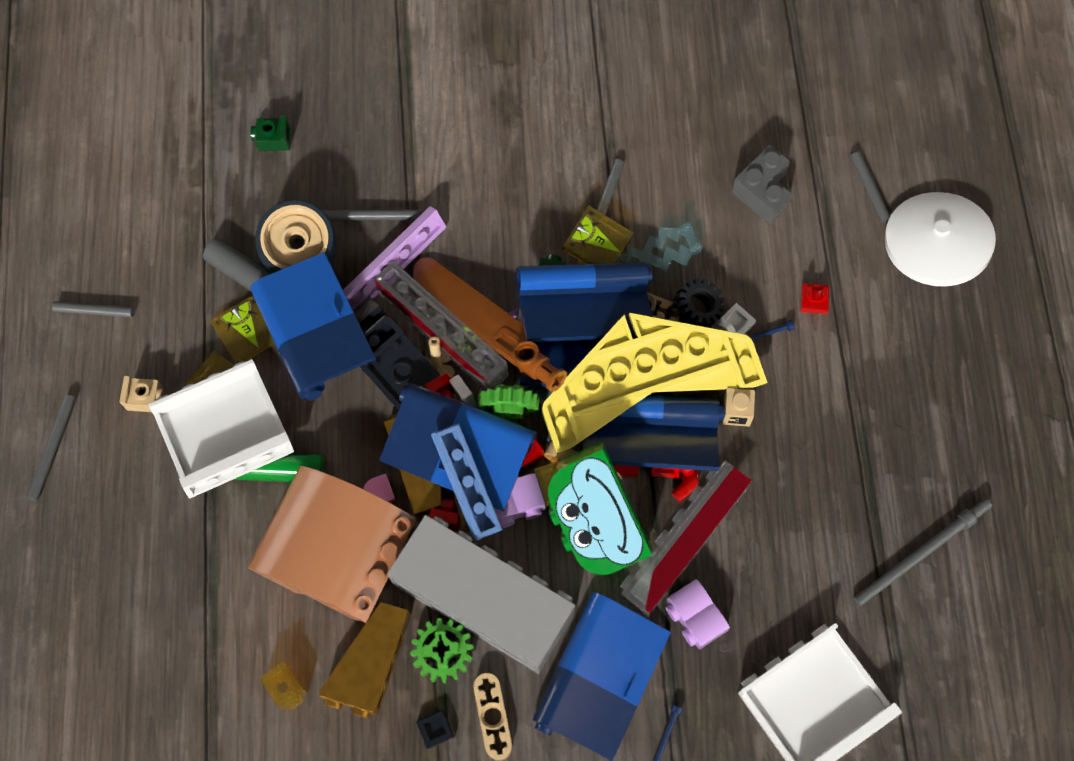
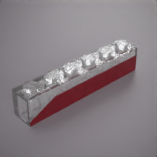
M394 261L374 277L378 294L428 339L432 337L439 338L441 351L485 391L487 389L495 390L496 385H500L509 377L507 362Z
M724 460L719 467V471H709L705 477L709 480L703 488L698 486L689 497L692 503L686 510L681 507L673 517L674 526L669 532L664 529L655 541L658 546L653 551L652 556L639 561L637 565L641 568L635 576L630 573L622 582L620 587L624 590L621 593V598L645 617L649 618L749 488L752 480Z

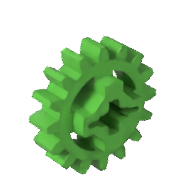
M501 384L496 385L495 390L487 389V391H481L478 407L501 418L518 420L522 419L523 414L530 415V413L539 411L538 394H532V391H524L522 386H506Z
M441 618L437 619L436 626H432L429 621L426 622L428 630L424 632L418 629L417 632L420 635V639H412L411 641L417 647L416 650L410 651L412 657H418V660L413 663L414 667L419 668L422 666L421 676L425 677L430 673L431 682L434 683L438 676L441 677L443 683H447L448 676L450 675L455 680H458L457 671L461 670L466 673L468 670L464 663L473 661V658L467 655V652L474 650L473 645L466 644L471 639L470 634H461L464 630L463 625L457 626L456 629L453 628L454 622L452 619L448 621L447 625H443ZM446 632L456 636L460 643L451 642L447 638ZM435 634L434 640L429 645H425L428 638ZM441 639L446 649H450V651L445 652V657H443L444 663L439 654L435 652L440 650ZM460 656L458 662L450 668L449 663L454 657ZM424 659H433L437 662L438 670L430 667Z

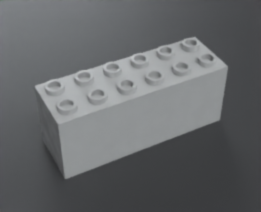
M425 515L387 574L392 584L449 620L452 619L454 623L463 625L467 631L537 674H540L575 615V604L571 603L573 598L560 590L555 593L546 588L548 584L535 575L530 578L521 573L523 569L510 560L505 563L496 558L498 554L485 545L479 548L472 543L473 538L466 533L458 531L456 534L449 530V524L441 518L434 516L431 519Z

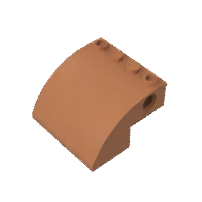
M300 466L247 568L294 593L307 595L353 620L366 623L388 579L387 574L400 555L417 518L353 484L329 474Z

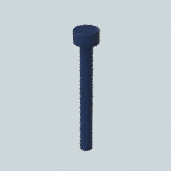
M788 320L785 325L748 337L751 340H756L788 329V331L795 330L792 320Z
M672 705L670 709L672 715L653 761H660L678 714H682V708Z

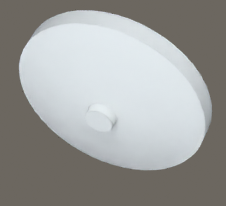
M944 192L924 193L904 201L890 216L885 232V247L893 264L909 278L933 286L958 285L979 275L990 262L996 241L993 224L978 205L962 196Z

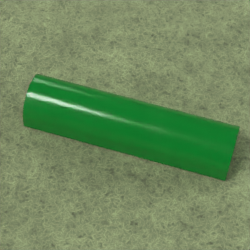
M291 453L233 480L292 482L300 466L323 472L325 456L321 454Z

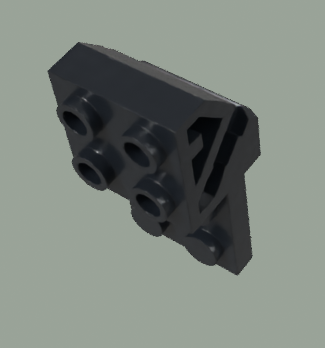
M369 296L353 312L376 360L364 364L360 368L399 411L402 403L399 401V397L405 385L409 386L414 382L424 386L441 375L408 339L393 319L386 315L382 308Z

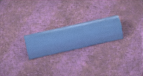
M459 423L432 433V439L474 542L503 530Z

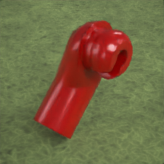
M680 469L682 472V483L671 492L679 503L698 488L699 470Z

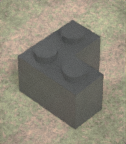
M771 145L735 178L731 192L769 225L788 208L792 193L778 183L785 176L790 160Z

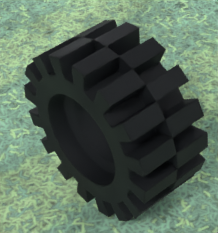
M700 278L688 281L673 297L675 302L672 303V308L677 309L674 312V316L680 315L681 318L678 320L680 323L685 321L691 325L711 327L722 317V312L725 310V305H721L725 302L724 297L719 298V295L722 293L721 290L715 291L713 288L716 285L714 283L707 285L708 280L703 279L701 282ZM691 297H696L704 303L706 307L705 313L699 312L694 308L691 303Z

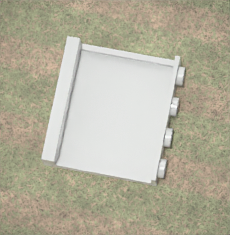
M253 359L247 362H239L231 369L221 373H214L201 382L186 385L180 391L171 395L161 396L155 402L148 404L155 416L177 469L182 488L189 499L294 452Z
M836 623L830 628L826 624L822 625L811 633L814 637L813 640L806 645L801 640L788 649L791 654L783 661L779 657L775 658L764 666L767 672L758 678L754 673L741 683L744 688L738 693L785 761H836L902 713L896 703H889L835 629L838 628V625Z

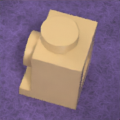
M124 376L119 402L128 411L152 412L148 404L166 395V390L158 380L136 379Z

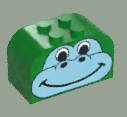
M602 441L572 454L556 464L549 480L548 497L550 509L548 511L554 525L560 524L562 528L561 540L567 552L573 551L576 560L585 570L598 575H607L652 556L649 541Z

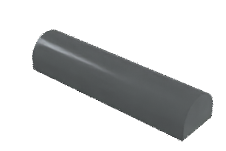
M219 237L213 238L204 249L203 258L207 263L250 292L251 286L256 280L272 274Z

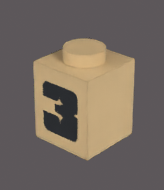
M727 388L723 398V425L750 427L754 418L755 390Z

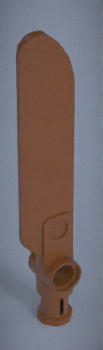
M429 257L422 258L415 263L413 269L415 283L425 299L515 365L522 376L535 380L539 379L546 384V388L550 392L557 391L564 384L567 372L553 366L550 363V359L539 351L538 346L534 342L526 341L524 325L434 259Z

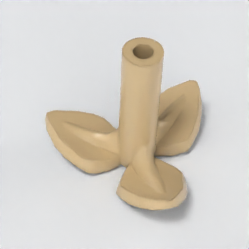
M430 338L431 359L425 358L440 375L447 373L450 378H453L455 375L453 367L443 364L452 360V356L440 346L439 338ZM449 339L444 340L453 349L451 341Z

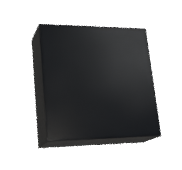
M443 709L416 721L428 750L455 738Z

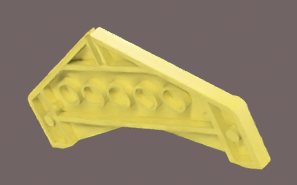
M629 313L628 316L636 336L633 339L625 315H623L566 377L564 384L557 391H554L543 403L542 414L556 454L571 449L652 392L723 390L727 388L747 389L766 384L767 380L753 341L750 337L743 334Z

